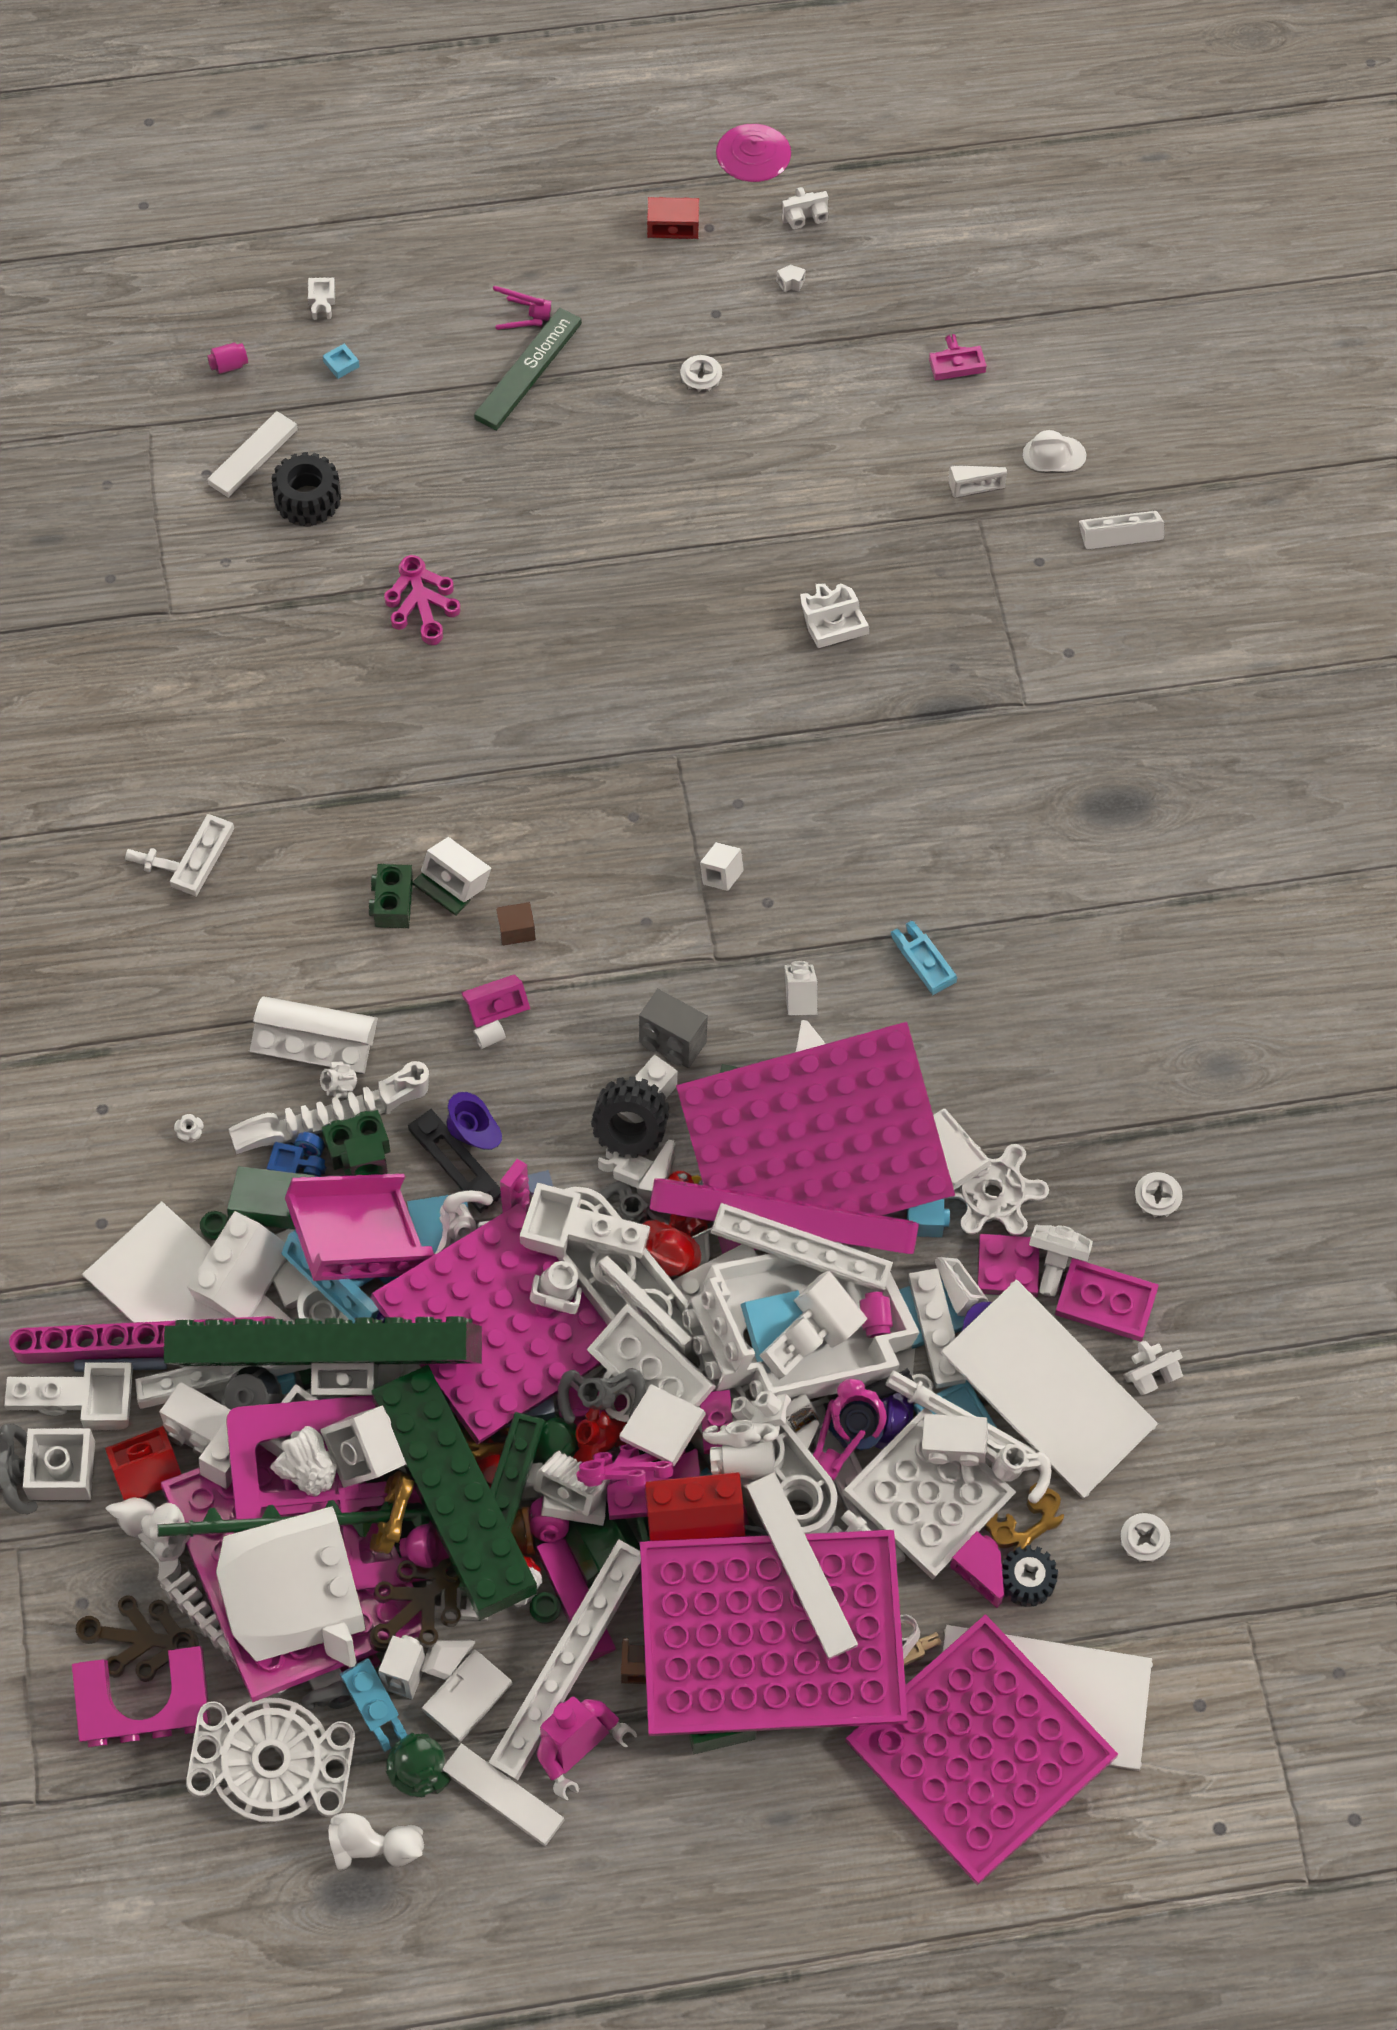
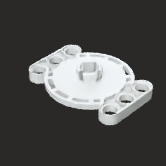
M263 1698L253 1703L250 1701L235 1709L229 1716L221 1703L208 1702L200 1708L198 1713L186 1787L192 1796L198 1798L206 1797L216 1789L219 1797L231 1810L244 1818L258 1822H280L292 1819L306 1811L313 1803L320 1815L333 1817L342 1810L345 1803L355 1732L350 1724L343 1721L333 1723L325 1731L321 1722L309 1710L296 1702L282 1698ZM269 1704H281L291 1708L289 1711L281 1708H270ZM262 1705V1709L253 1711L246 1716L242 1713L251 1707ZM210 1708L217 1709L222 1715L221 1722L216 1726H209L203 1720L204 1712ZM296 1711L306 1715L313 1724L310 1726L303 1718L295 1714ZM236 1717L238 1722L233 1726L231 1720ZM337 1728H343L349 1734V1741L343 1746L335 1745L331 1740V1733ZM319 1730L321 1734V1737L319 1739L315 1734V1731ZM208 1740L215 1744L216 1753L213 1757L205 1759L198 1754L197 1747L202 1741ZM269 1748H275V1751L280 1754L283 1761L282 1766L275 1771L264 1770L259 1764L258 1756L262 1752L269 1750ZM332 1760L340 1761L344 1767L343 1775L338 1778L328 1776L326 1764ZM198 1773H204L210 1778V1786L204 1791L195 1790L191 1784L192 1777ZM223 1780L227 1785L224 1790L219 1785ZM331 1792L338 1797L339 1804L336 1809L328 1811L321 1806L320 1799L325 1793ZM232 1793L237 1800L246 1805L245 1810L236 1806L227 1796ZM309 1793L311 1799L306 1803L304 1797ZM296 1803L300 1807L291 1813L279 1816V1810L288 1808ZM252 1808L261 1811H272V1816H258L250 1812Z

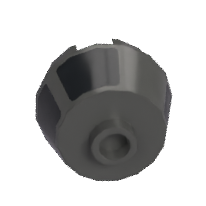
M249 1366L240 1369L232 1375L225 1388L224 1402L225 1406L232 1410L242 1406L281 1403L284 1399V1394H282L278 1378L272 1372L263 1367Z

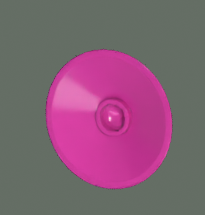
M743 124L730 129L720 138L716 147V157L721 168L732 177L742 181L761 182L778 176L786 169L791 159V147L785 136L770 126Z

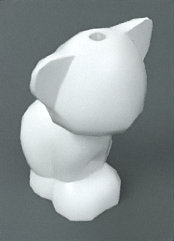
M134 1497L106 1507V1510L117 1518L118 1524L127 1535L138 1538L137 1536L143 1532L156 1543L154 1552L161 1562L174 1561L181 1556L190 1535L157 1536V1524L185 1523L181 1510L175 1504L164 1503L156 1508L152 1502Z
M341 1813L332 1817L330 1821L331 1824L328 1829L329 1842L336 1867L339 1871L347 1869L351 1865L352 1858H370L384 1854L392 1866L399 1867L414 1861L422 1855L424 1849L423 1830L418 1826H397L389 1830L385 1836H382L372 1829L370 1823L363 1816L358 1814Z

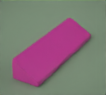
M561 1539L536 1546V1552L570 1624L589 1589L566 1540ZM607 1628L587 1663L616 1650Z

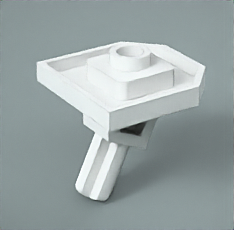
M1035 1225L1029 1245L1048 1250L1039 1293L1048 1297H1055L1068 1257L1088 1262L1093 1241L1066 1226Z

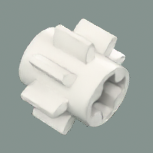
M330 1062V1069L323 1070L320 1076V1084L322 1089L327 1091V1096L347 1098V1091L355 1089L357 1076L355 1071L350 1069V1064Z

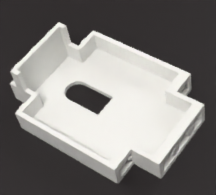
M772 1254L711 1265L704 1279L702 1294L690 1297L682 1313L683 1324L692 1335L694 1349L697 1354H700L705 1365L706 1376L709 1380H712V1383L716 1386V1391L750 1384V1392L754 1399L761 1392L768 1390L775 1396L787 1394L791 1400L802 1394H806L808 1399L837 1393L840 1383L846 1379L860 1380L866 1387L889 1377L893 1370H898L900 1364L894 1352L910 1349L920 1332L890 1272L883 1292V1296L890 1298L893 1327L890 1328V1334L867 1338L866 1331L862 1329L861 1325L846 1341L833 1348L823 1338V1343L817 1349L804 1357L786 1376L778 1380L765 1362H757L754 1349L744 1340L743 1333L747 1326L741 1304L797 1290L801 1294L824 1272ZM834 1276L859 1308V1301L865 1299L866 1293L879 1292Z

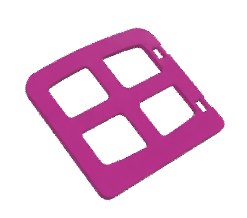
M372 1395L233 1408L227 1415L226 1426L235 1518H262L268 1505H274L281 1516L306 1514L321 1510L331 1500L335 1501L342 1513L357 1512L362 1508L382 1506L385 1497L388 1495L384 1493L387 1482L360 1484V1492L359 1484L343 1488L337 1472L331 1488L322 1491L317 1496L307 1495L302 1490L263 1493L259 1490L255 1447L259 1443L291 1437L292 1432L301 1431L305 1426L314 1428L322 1435L320 1429L349 1416L376 1408ZM324 1440V1448L329 1452ZM413 1487L412 1493L407 1504H422L415 1488ZM353 1525L339 1526L356 1591L375 1589L376 1585L382 1581L398 1586L428 1580L413 1578L410 1582L399 1580L396 1574L397 1568L402 1561H411L408 1557L363 1563L360 1558L357 1531ZM439 1537L438 1559L433 1567H437L442 1560L449 1558ZM409 1567L401 1568V1572L404 1575L409 1576L412 1574V1570Z

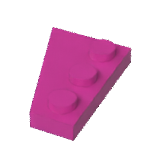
M694 1449L682 1454V1459L678 1460L675 1466L672 1465L673 1475L671 1477L656 1478L654 1477V1471H645L646 1482L700 1476L698 1450ZM620 1480L607 1486L609 1520L647 1517L645 1485L631 1487L627 1485V1480Z

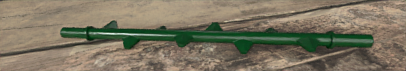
M331 1500L328 1501L325 1508L333 1506L339 1526L353 1525L360 1537H366L373 1523L389 1522L394 1504L384 1501L381 1509L377 1511L342 1513L335 1501ZM268 1505L262 1518L223 1520L216 1508H209L204 1520L201 1522L189 1520V1522L157 1524V1536L190 1535V1537H193V1535L238 1533L296 1516H281L274 1505ZM425 1508L405 1509L402 1522L411 1521L416 1528L422 1524H428L430 1518Z

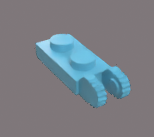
M910 921L906 923L907 931L913 939L910 943L900 930L895 929L891 931L893 941L932 995L957 982V975L927 934H923L915 922Z
M369 1658L340 1673L368 1729L373 1731L384 1752L391 1749L387 1736L384 1735L380 1728L381 1725L390 1721L398 1739L401 1740L407 1736L403 1725L397 1717L399 1714Z

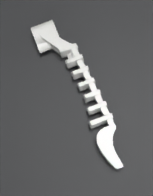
M412 1061L407 1063L402 1070L383 1081H379L378 1090L371 1092L368 1087H364L362 1095L355 1097L353 1092L347 1093L346 1100L339 1101L337 1097L332 1098V1104L324 1106L322 1102H317L316 1109L309 1111L306 1105L301 1106V1114L296 1116L289 1107L285 1109V1119L280 1121L274 1113H265L247 1119L229 1128L235 1152L239 1154L254 1148L274 1145L275 1142L284 1144L292 1142L294 1144L299 1133L310 1132L315 1135L322 1133L321 1127L327 1126L330 1122L350 1119L363 1111L372 1112L378 1110L379 1114H390L394 1108L403 1102L421 1098L427 1093L429 1070L424 1063Z
M143 1532L140 1533L137 1537L142 1541L140 1543L141 1546L159 1563L157 1578L169 1600H173L177 1604L181 1613L185 1612L190 1622L199 1627L204 1637L208 1636L215 1649L219 1648L227 1662L231 1661L235 1665L236 1671L240 1674L222 1630H216L220 1625L215 1613L208 1619L204 1618L212 1611L209 1604L204 1600L196 1607L193 1606L203 1597L200 1590L194 1587L186 1594H182L196 1583L193 1574L188 1571L180 1577L182 1568L179 1559L161 1562L154 1552L156 1543Z

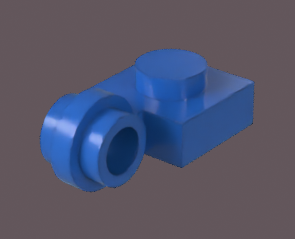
M275 1142L267 1170L299 1173L300 1168H303L304 1174L321 1177V1175L325 1174L327 1167L325 1166L326 1161L317 1156H308V1160H304L305 1150L303 1147Z

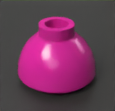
M429 1523L422 1524L414 1528L407 1538H401V1556L408 1557L414 1564L420 1567L432 1568L437 1562L439 1553L438 1537L434 1527Z

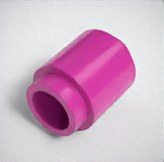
M234 342L211 349V354L207 355L211 370H216L217 374L243 368V365L248 364V357L243 343L236 344Z
M883 1292L866 1293L865 1299L859 1301L860 1309L867 1317V1320L862 1324V1329L866 1331V1337L874 1338L890 1334V1328L893 1327L890 1298L883 1296Z

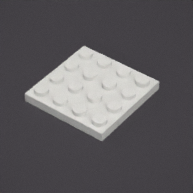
M924 1408L843 1490L842 1494L880 1530H894L895 1544L933 1580L948 1565L957 1551L976 1531L979 1532L1016 1491L1005 1481L997 1478L986 1463H978V1465L973 1466L975 1479L972 1483H966L963 1479L960 1462L947 1461L946 1464H933L929 1460L923 1459L925 1414H933L929 1409Z

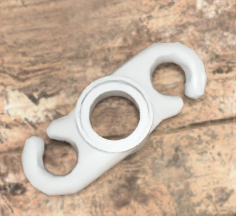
M737 1420L729 1423L727 1426H721L719 1432H717L718 1427L713 1425L706 1428L702 1434L704 1440L711 1444L730 1445L740 1448L761 1441V1436L765 1435L763 1437L765 1442L773 1441L779 1436V1430L776 1426L769 1423Z

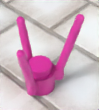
M493 286L494 291L509 295L507 296L508 301L529 306V317H533V320L498 324L495 326L497 330L525 326L542 327V321H549L552 301Z
M831 1399L825 1413L813 1456L834 1481L843 1463L864 1437L865 1431L861 1430L842 1454L830 1448L826 1452H822L832 1418L831 1407L834 1400Z

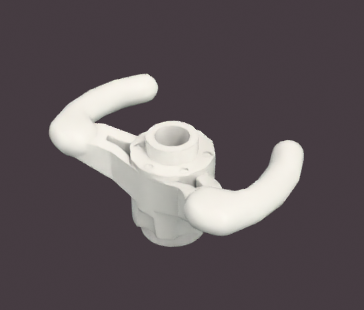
M469 1190L457 1192L446 1197L440 1208L441 1216L439 1217L443 1225L442 1238L435 1254L476 1229V1222L467 1206L462 1203L478 1202L488 1206L493 1202L491 1195L481 1191Z
M987 1438L986 1458L992 1462V1471L1000 1480L1013 1481L1023 1471L1035 1468L1039 1470L1040 1476L1036 1487L1028 1495V1500L1031 1503H1037L1046 1493L1050 1484L1052 1471L1049 1457L1041 1452L1027 1454L1022 1446L1013 1444L1002 1446ZM961 1464L964 1481L972 1483L975 1479L973 1466Z

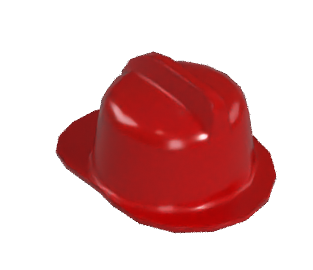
M657 1220L643 1223V1225L650 1226V1233L645 1248L668 1276H682L699 1266L702 1253L699 1244L693 1237Z

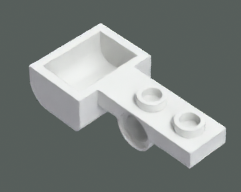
M537 1183L520 1233V1243L524 1247L563 1258L569 1240L584 1243L589 1250L596 1253L608 1254L612 1250L642 1258L650 1233V1226L581 1209V1194Z
M830 1270L819 1275L793 1300L803 1313L759 1355L778 1380L786 1376L804 1357L817 1349L823 1343V1338L833 1348L846 1341L867 1320L865 1314Z
M85 1363L84 1377H7L4 1406L6 1410H39L41 1413L51 1416L63 1415L67 1413V1410H81L83 1428H90L91 1430L126 1429L129 1426L133 1366L132 1363Z

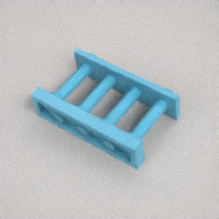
M295 1230L289 1233L281 1254L349 1320H352V1323H355V1318L360 1317L374 1318L375 1320L379 1309L372 1299L359 1288L374 1278L313 1281L297 1232ZM399 1276L377 1278L386 1285Z

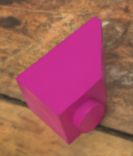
M976 1531L952 1557L950 1568L998 1608L1004 1596L1001 1551L998 1550L997 1543L987 1535L982 1536Z

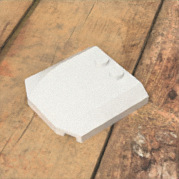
M333 1506L223 1537L216 1576L232 1636L245 1648L255 1662L324 1643L322 1629L327 1626L344 1622L347 1624L350 1635L365 1631L363 1613Z

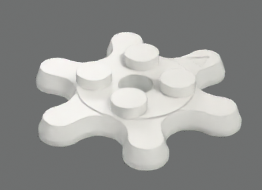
M1011 1144L1006 1147L1001 1157L997 1159L988 1158L991 1164L985 1170L955 1189V1196L946 1198L959 1199L967 1205V1212L960 1222L961 1228L965 1233L969 1235L976 1234L982 1229L985 1222L998 1220L1003 1223L1006 1230L1013 1236L1021 1235L1026 1231L1028 1223L1020 1211L1021 1205L1026 1201H1041L1048 1196L1049 1187L1043 1180H1028L1021 1175L1019 1171L1020 1165L1026 1158V1151L1021 1145ZM989 1185H996L1000 1188L1001 1193L998 1197L991 1196L985 1193V1188Z

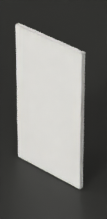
M163 1202L156 1205L151 1212L82 1274L89 1283L133 1323L230 1318L196 1301L187 1288L212 1247ZM265 1295L251 1316H270L276 1319H283V1321H293ZM148 1336L152 1341L155 1338L153 1336ZM225 1389L210 1392L209 1394L220 1403Z
M1017 1279L1011 1282L1010 1286L941 1351V1354L1037 1453L1041 1452L1049 1457L1051 1467L1082 1499L1089 1496V1493L1158 1425L1144 1408Z
M946 1625L943 1651L969 1628ZM1006 1635L1118 1753V1757L1109 1766L1140 1771L1151 1667L1153 1666L1152 1658Z

